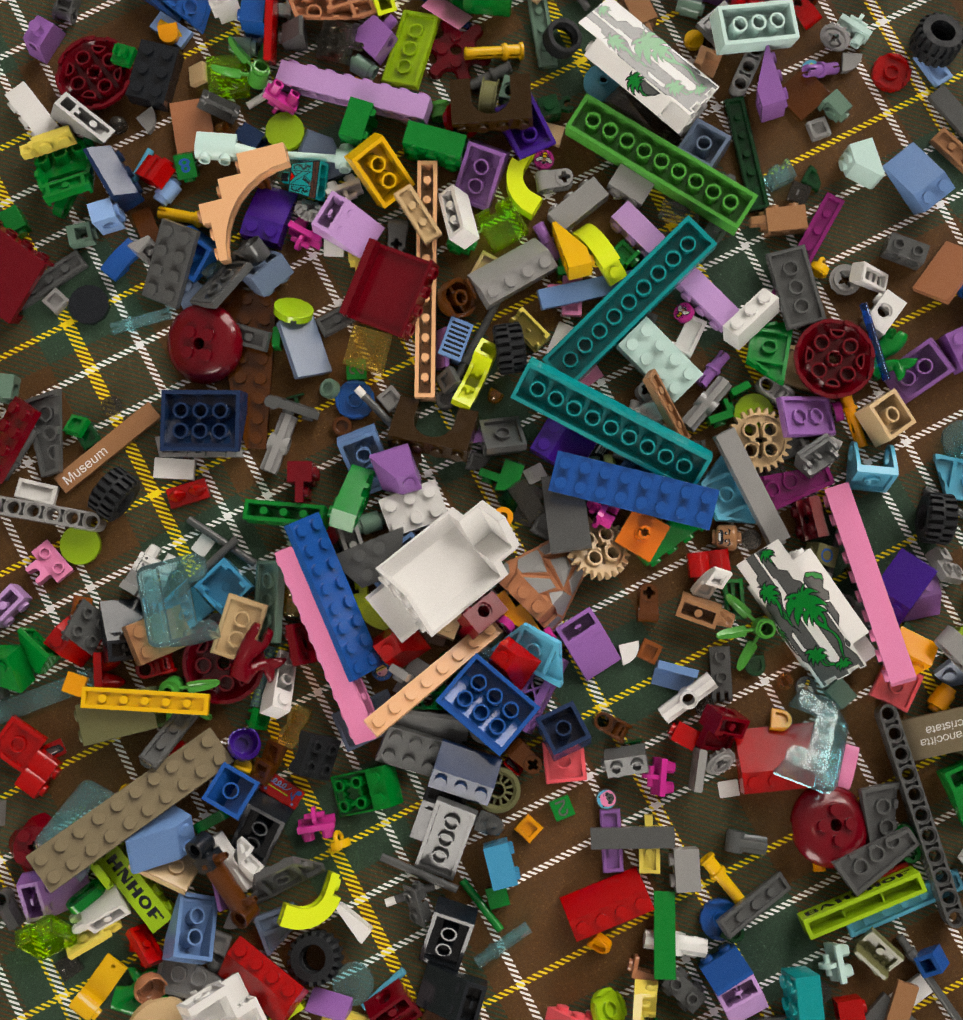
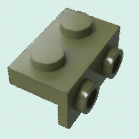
M871 927L855 940L853 950L855 956L860 961L866 963L876 976H880L884 981L888 979L889 972L904 961V955L874 927Z

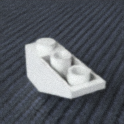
M281 649L278 651L276 658H287V660L281 667L275 669L274 680L271 683L267 680L260 706V714L279 719L291 710L296 666L292 665L289 652Z

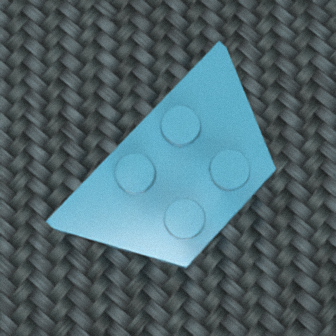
M934 454L933 460L943 493L952 494L956 500L963 502V459Z
M720 456L698 484L720 490L713 515L715 521L756 524L723 457Z
M526 622L508 635L542 661L533 674L558 688L563 686L562 642ZM499 643L492 647L491 650L493 652L495 651Z

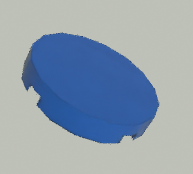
M351 380L345 382L340 387V392L335 398V404L340 414L350 420H361L372 412V409L354 391L360 385L375 401L372 389L363 381Z
M717 897L707 901L701 908L699 913L700 927L711 939L725 941V939L719 936L721 929L715 920L733 907L734 903L728 899Z

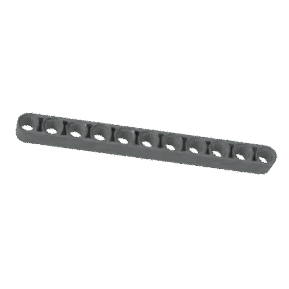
M879 704L874 710V716L895 780L900 782L899 792L915 837L921 844L919 846L921 859L940 917L947 925L953 928H960L963 926V908L898 711L893 705ZM884 708H888L890 711L887 719L882 716ZM891 728H894L897 733L893 739L888 734ZM898 748H901L903 751V756L900 759H897L895 756V751ZM908 768L910 772L909 777L904 779L902 771ZM912 788H914L916 790V796L915 798L910 799L908 793ZM918 809L923 811V816L920 819L915 817ZM928 829L930 835L924 840L922 832ZM935 850L936 857L933 860H930L929 853L930 851ZM942 870L943 877L937 881L936 873ZM949 891V899L943 901L942 896L944 892ZM956 912V919L950 922V914Z

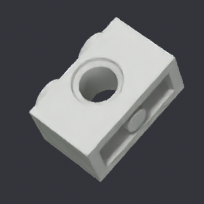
M888 289L882 294L879 292L872 301L874 305L871 310L867 308L860 317L863 321L859 326L877 339L885 335L907 304V302ZM878 309L884 311L885 317H881L878 314Z

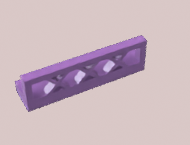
M562 658L564 673L569 661ZM535 674L531 676L522 689L525 695L533 692L534 702L541 707L522 730L531 735L536 727L535 718L542 716L557 687L544 680L541 686L535 687L533 682Z

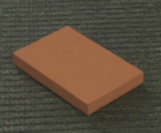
M200 98L169 103L177 154L194 151L197 131L214 132L212 115L197 108Z
M946 241L912 287L913 291L949 305L963 285V247Z

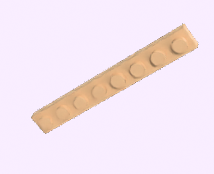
M494 622L474 640L468 634L364 719V723L378 738L464 667L476 653L479 654L500 637L504 631Z

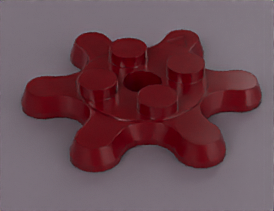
M444 20L441 22L443 35L441 38L434 40L430 52L436 58L435 64L428 71L430 78L437 80L443 74L452 72L456 75L457 79L470 78L471 80L469 74L471 66L475 64L487 66L491 63V59H464V47H476V42L483 36V28L478 24H474L469 30L461 32ZM454 47L461 48V53L458 55H453L450 51Z

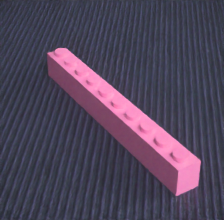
M849 482L824 489L826 496L822 497L826 508L830 507L832 514L828 516L832 527H837L838 533L835 534L838 545H843L845 552L841 554L844 563L850 565L851 571L848 572L851 583H856L858 590L854 592L858 603H863L865 610H861L864 622H869L871 629L868 631L871 642L876 641L878 649L874 651L878 662H883L885 669L881 671L885 683L890 682L891 687L915 681L917 676Z
M292 545L275 552L276 563L282 570L284 582L290 589L292 601L298 608L301 622L306 627L309 641L314 646L317 660L322 665L325 679L330 684L333 698L338 703L341 717L346 722L350 738L353 739L355 745L376 739L377 737L364 723V719L371 715L375 708L362 677L352 682L348 681Z

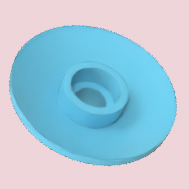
M598 66L591 67L584 76L583 86L585 92L601 102L613 100L621 91L622 86ZM605 78L607 81L601 82L600 79Z

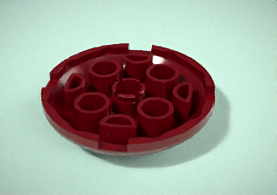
M92 35L81 38L69 45L58 59L57 74H55L56 85L61 95L65 92L69 93L89 110H100L117 103L126 93L133 65L131 69L114 65L110 61L114 45L120 42L107 36L103 38Z
M192 305L181 311L172 322L167 337V349L173 366L183 377L194 383L213 384L224 380L223 378L235 370L242 355L243 339L239 325H236L228 311L220 306L217 309ZM202 339L204 341L203 348H201L199 342H201Z
M830 318L812 324L801 334L794 349V366L799 379L810 391L822 397L837 399L857 393L869 382L874 372V359L876 356L870 338L859 326L847 320ZM829 356H834L837 364L830 363Z
M214 622L199 629L189 643H187L182 659L183 674L186 682L207 679L219 680L220 684L217 687L195 693L211 694V703H235L249 696L257 688L264 672L259 671L250 683H244L231 677L229 672L233 660L229 659V666L223 668L221 666V659L223 657L210 653L219 622ZM264 651L254 658L252 662L258 659H265Z
M827 783L828 786L807 788L800 794L793 805L790 822H792V838L800 853L817 866L835 868L831 861L839 859L866 845L867 829L859 799L851 791ZM832 820H833V823H834V829H835V830H832V828H831V821H832Z

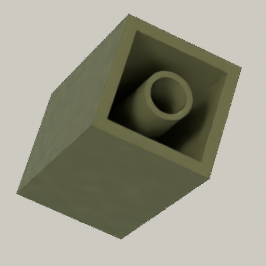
M150 686L139 690L159 691V686ZM80 704L75 705L76 710H74V718L76 722H79L80 727L78 731L79 740L81 743L83 742L84 746L160 728L166 723L165 713L80 708Z

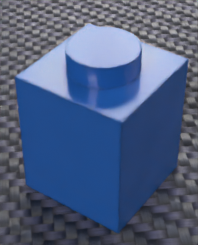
M940 943L921 949L914 958L924 979L943 973L950 964Z

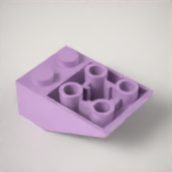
M331 191L311 223L313 233L359 259L362 257L369 238L378 241L385 227L350 200L334 191Z

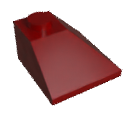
M69 615L53 629L43 643L59 656L83 668L92 655L70 639L65 641L61 638V632L68 625L67 621L71 620V615Z
M390 628L377 635L373 640V648L383 661L389 666L393 663L401 668L431 649V646L419 630L403 643H401Z
M508 636L499 643L489 658L488 663L522 691L542 661Z

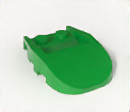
M76 137L78 144L34 158L36 171H33L34 177L38 182L37 185L44 195L42 197L49 207L52 206V202L60 201L86 191L90 193L94 191L95 172L83 151L86 146L83 140Z

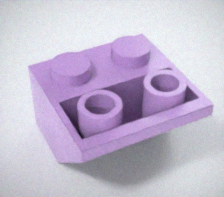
M754 974L720 996L716 995L728 1020H745L769 1007Z

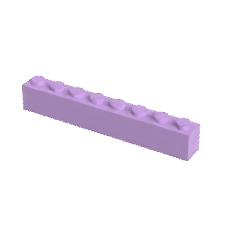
M292 59L289 61L281 60L275 79L277 78L283 82V91L290 92L291 89H294L302 96L347 107L351 96L373 103L376 115L407 123L408 120L427 125L433 108L431 97L425 93L419 92L417 94L410 92L406 88H393L387 83H373L370 79H358L347 73L344 75L338 74L331 69H318L312 64L302 65Z
M629 201L611 216L609 223L612 230L617 234L620 233L631 247L634 246L639 250L642 259L665 238ZM697 267L676 287L681 293L682 299L687 303L690 302L695 307L697 314L710 321L709 325L715 331L719 330L722 333L723 325L739 311Z

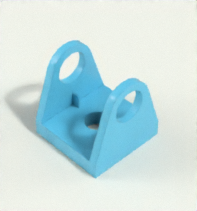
M851 441L848 449L846 482H849L851 490L886 493L899 476L894 445L886 446L883 466L861 464L858 443Z

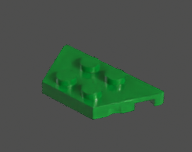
M777 321L766 324L750 339L745 364L783 386L793 330L786 331L784 322L777 323Z

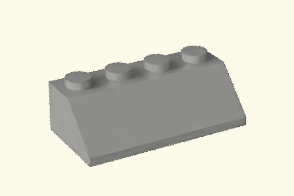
M533 238L468 274L467 278L474 286L486 310L551 275L555 272L558 265L548 248L536 238Z

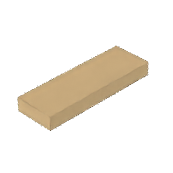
M411 184L393 194L425 246L442 236L441 230Z

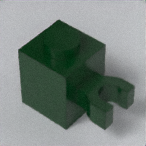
M556 93L537 98L536 103L545 121L548 123L560 121L561 112H573V106L566 107L564 103L570 102L569 95L564 96L559 101Z

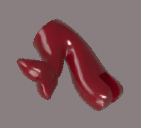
M257 622L251 625L244 636L233 660L229 675L241 682L250 683L259 671H263L268 682L271 683L275 678V669L281 667L287 658L258 659L251 662L269 646L274 635L273 630L267 627L261 640H255L261 625Z

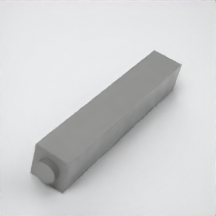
M729 428L713 436L712 438L767 545L779 539L782 545L785 544L786 539L790 538V535L735 428Z

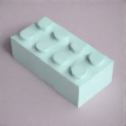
M793 0L717 6L709 17L716 55L764 51L767 45H769L770 50L791 48L800 38Z
M647 316L615 347L643 376L649 370L655 369L673 403L703 375Z

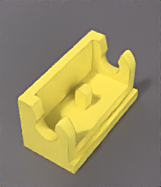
M523 307L509 320V323H520L524 342L534 353L550 339V334Z
M635 979L632 1020H645V1017L656 1018L658 981Z

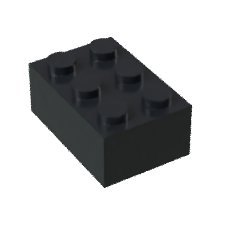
M141 39L129 79L130 83L125 93L131 104L147 108L152 106L155 110L169 113V103H172L185 59L180 48Z

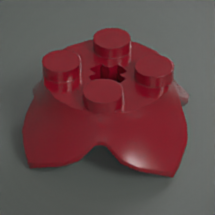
M46 812L37 814L11 835L9 839L10 852L16 863L20 864L25 872L34 871L26 859V856L35 850L33 844L37 842V845L41 846L59 833L55 830L54 819Z

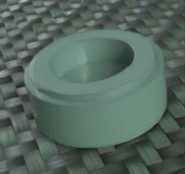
M331 378L325 379L319 389L321 396L329 400L336 398L340 392L339 383Z

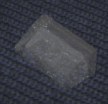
M663 199L658 219L680 224L689 215L698 224L700 215L679 203Z

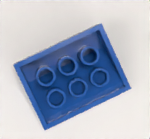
M477 653L435 700L499 757L541 708Z

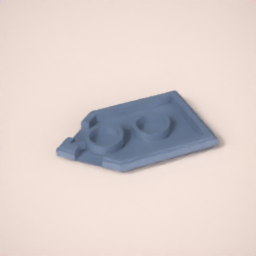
M307 129L298 152L335 155L337 147L333 138ZM325 162L329 164L327 183L347 175L340 173L339 169H335V163Z

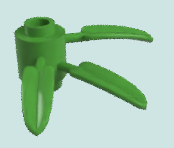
M229 36L228 43L241 63H248L250 71L249 73L241 72L239 69L211 64L212 70L221 75L240 79L241 76H247L248 84L252 88L264 89L267 86L270 75L269 65L263 59L264 42L260 47L257 60L252 63L251 58L232 36Z
M726 594L725 599L728 604L742 618L746 619L748 617L753 622L751 628L746 629L744 625L727 628L717 632L716 637L718 639L745 637L748 632H753L756 635L753 641L746 643L739 656L736 667L738 671H742L756 651V642L759 637L763 639L773 637L776 632V625L771 619L765 617L754 618L751 615V610L743 602L731 594Z
M173 675L160 684L159 691L183 692L188 689L189 693L217 687L220 681L217 679L187 682L185 686L181 677ZM166 713V722L173 713ZM210 713L209 715L199 716L205 720L212 719V715Z

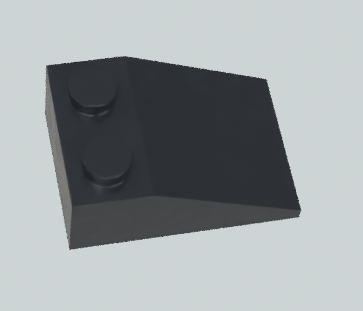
M257 791L248 803L230 843L234 849H237V840L243 836L254 847L251 854L266 866L294 809Z
M438 896L418 959L459 971L475 925L478 909Z

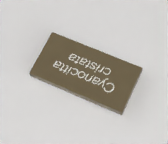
M963 706L901 720L914 761L963 750Z

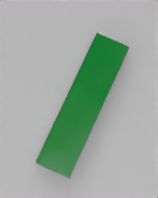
M654 891V980H676L675 892Z

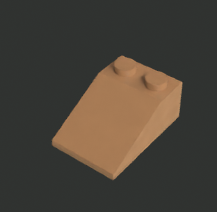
M181 605L174 606L122 627L136 666H141L186 647L193 637Z

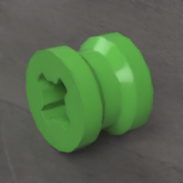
M433 101L432 121L437 123L443 122V112H445L446 106L449 105V101Z

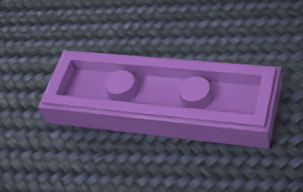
M620 808L599 809L600 827H621ZM601 849L603 873L624 872L623 849Z

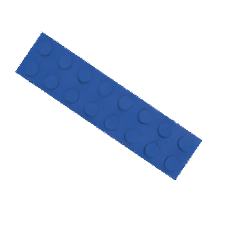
M562 451L557 452L548 491L705 530H710L720 491Z
M319 512L284 526L348 681H355L383 665L378 653L373 648L372 638Z

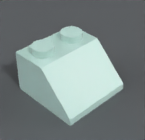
M873 138L849 144L839 158V168L844 172L845 177L868 189H873L885 176Z

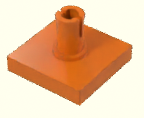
M631 511L614 542L650 562L670 526L653 516Z

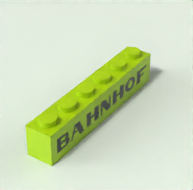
M125 841L97 861L153 934L171 920L175 904L170 899H166L163 895L164 891L158 883H154L151 879L139 873H131V870L128 869L129 859Z
M909 866L878 879L858 897L849 891L796 914L804 933L810 940H813L928 891L920 872L914 867Z

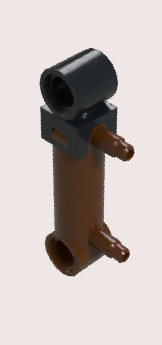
M201 831L185 845L186 853L191 859L196 860L193 864L199 873L207 875L231 911L230 919L232 923L240 929H245L260 913L259 906L256 903L258 897H247L224 863V860L229 857V853L223 852L219 846L215 847V840L210 833Z

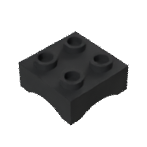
M301 730L298 751L290 763L288 771L299 776L329 781L341 741L331 736Z

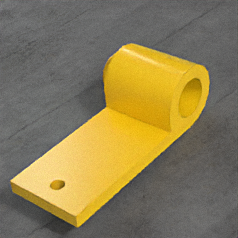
M107 953L88 982L78 992L68 1007L85 1020H96L103 1011L100 1007L128 967L110 953Z

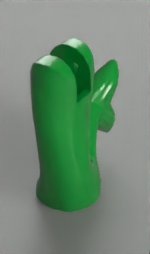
M890 327L885 335L874 345L876 357L874 359V372L870 380L878 381L888 372L894 371L898 381H901L906 374V370L916 364L918 358L885 360L898 353L904 347L908 334L903 331L897 332L895 328Z
M128 967L133 983L127 986H116L110 1009L132 1015L141 1005L134 998V985L137 979L142 974L148 972L156 973L158 969L150 968L141 972L138 968ZM165 994V995L162 996L161 998H163V997H168V996H170V995Z

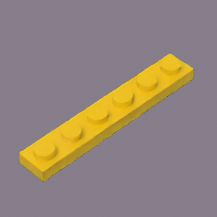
M82 686L80 708L209 715L211 694Z

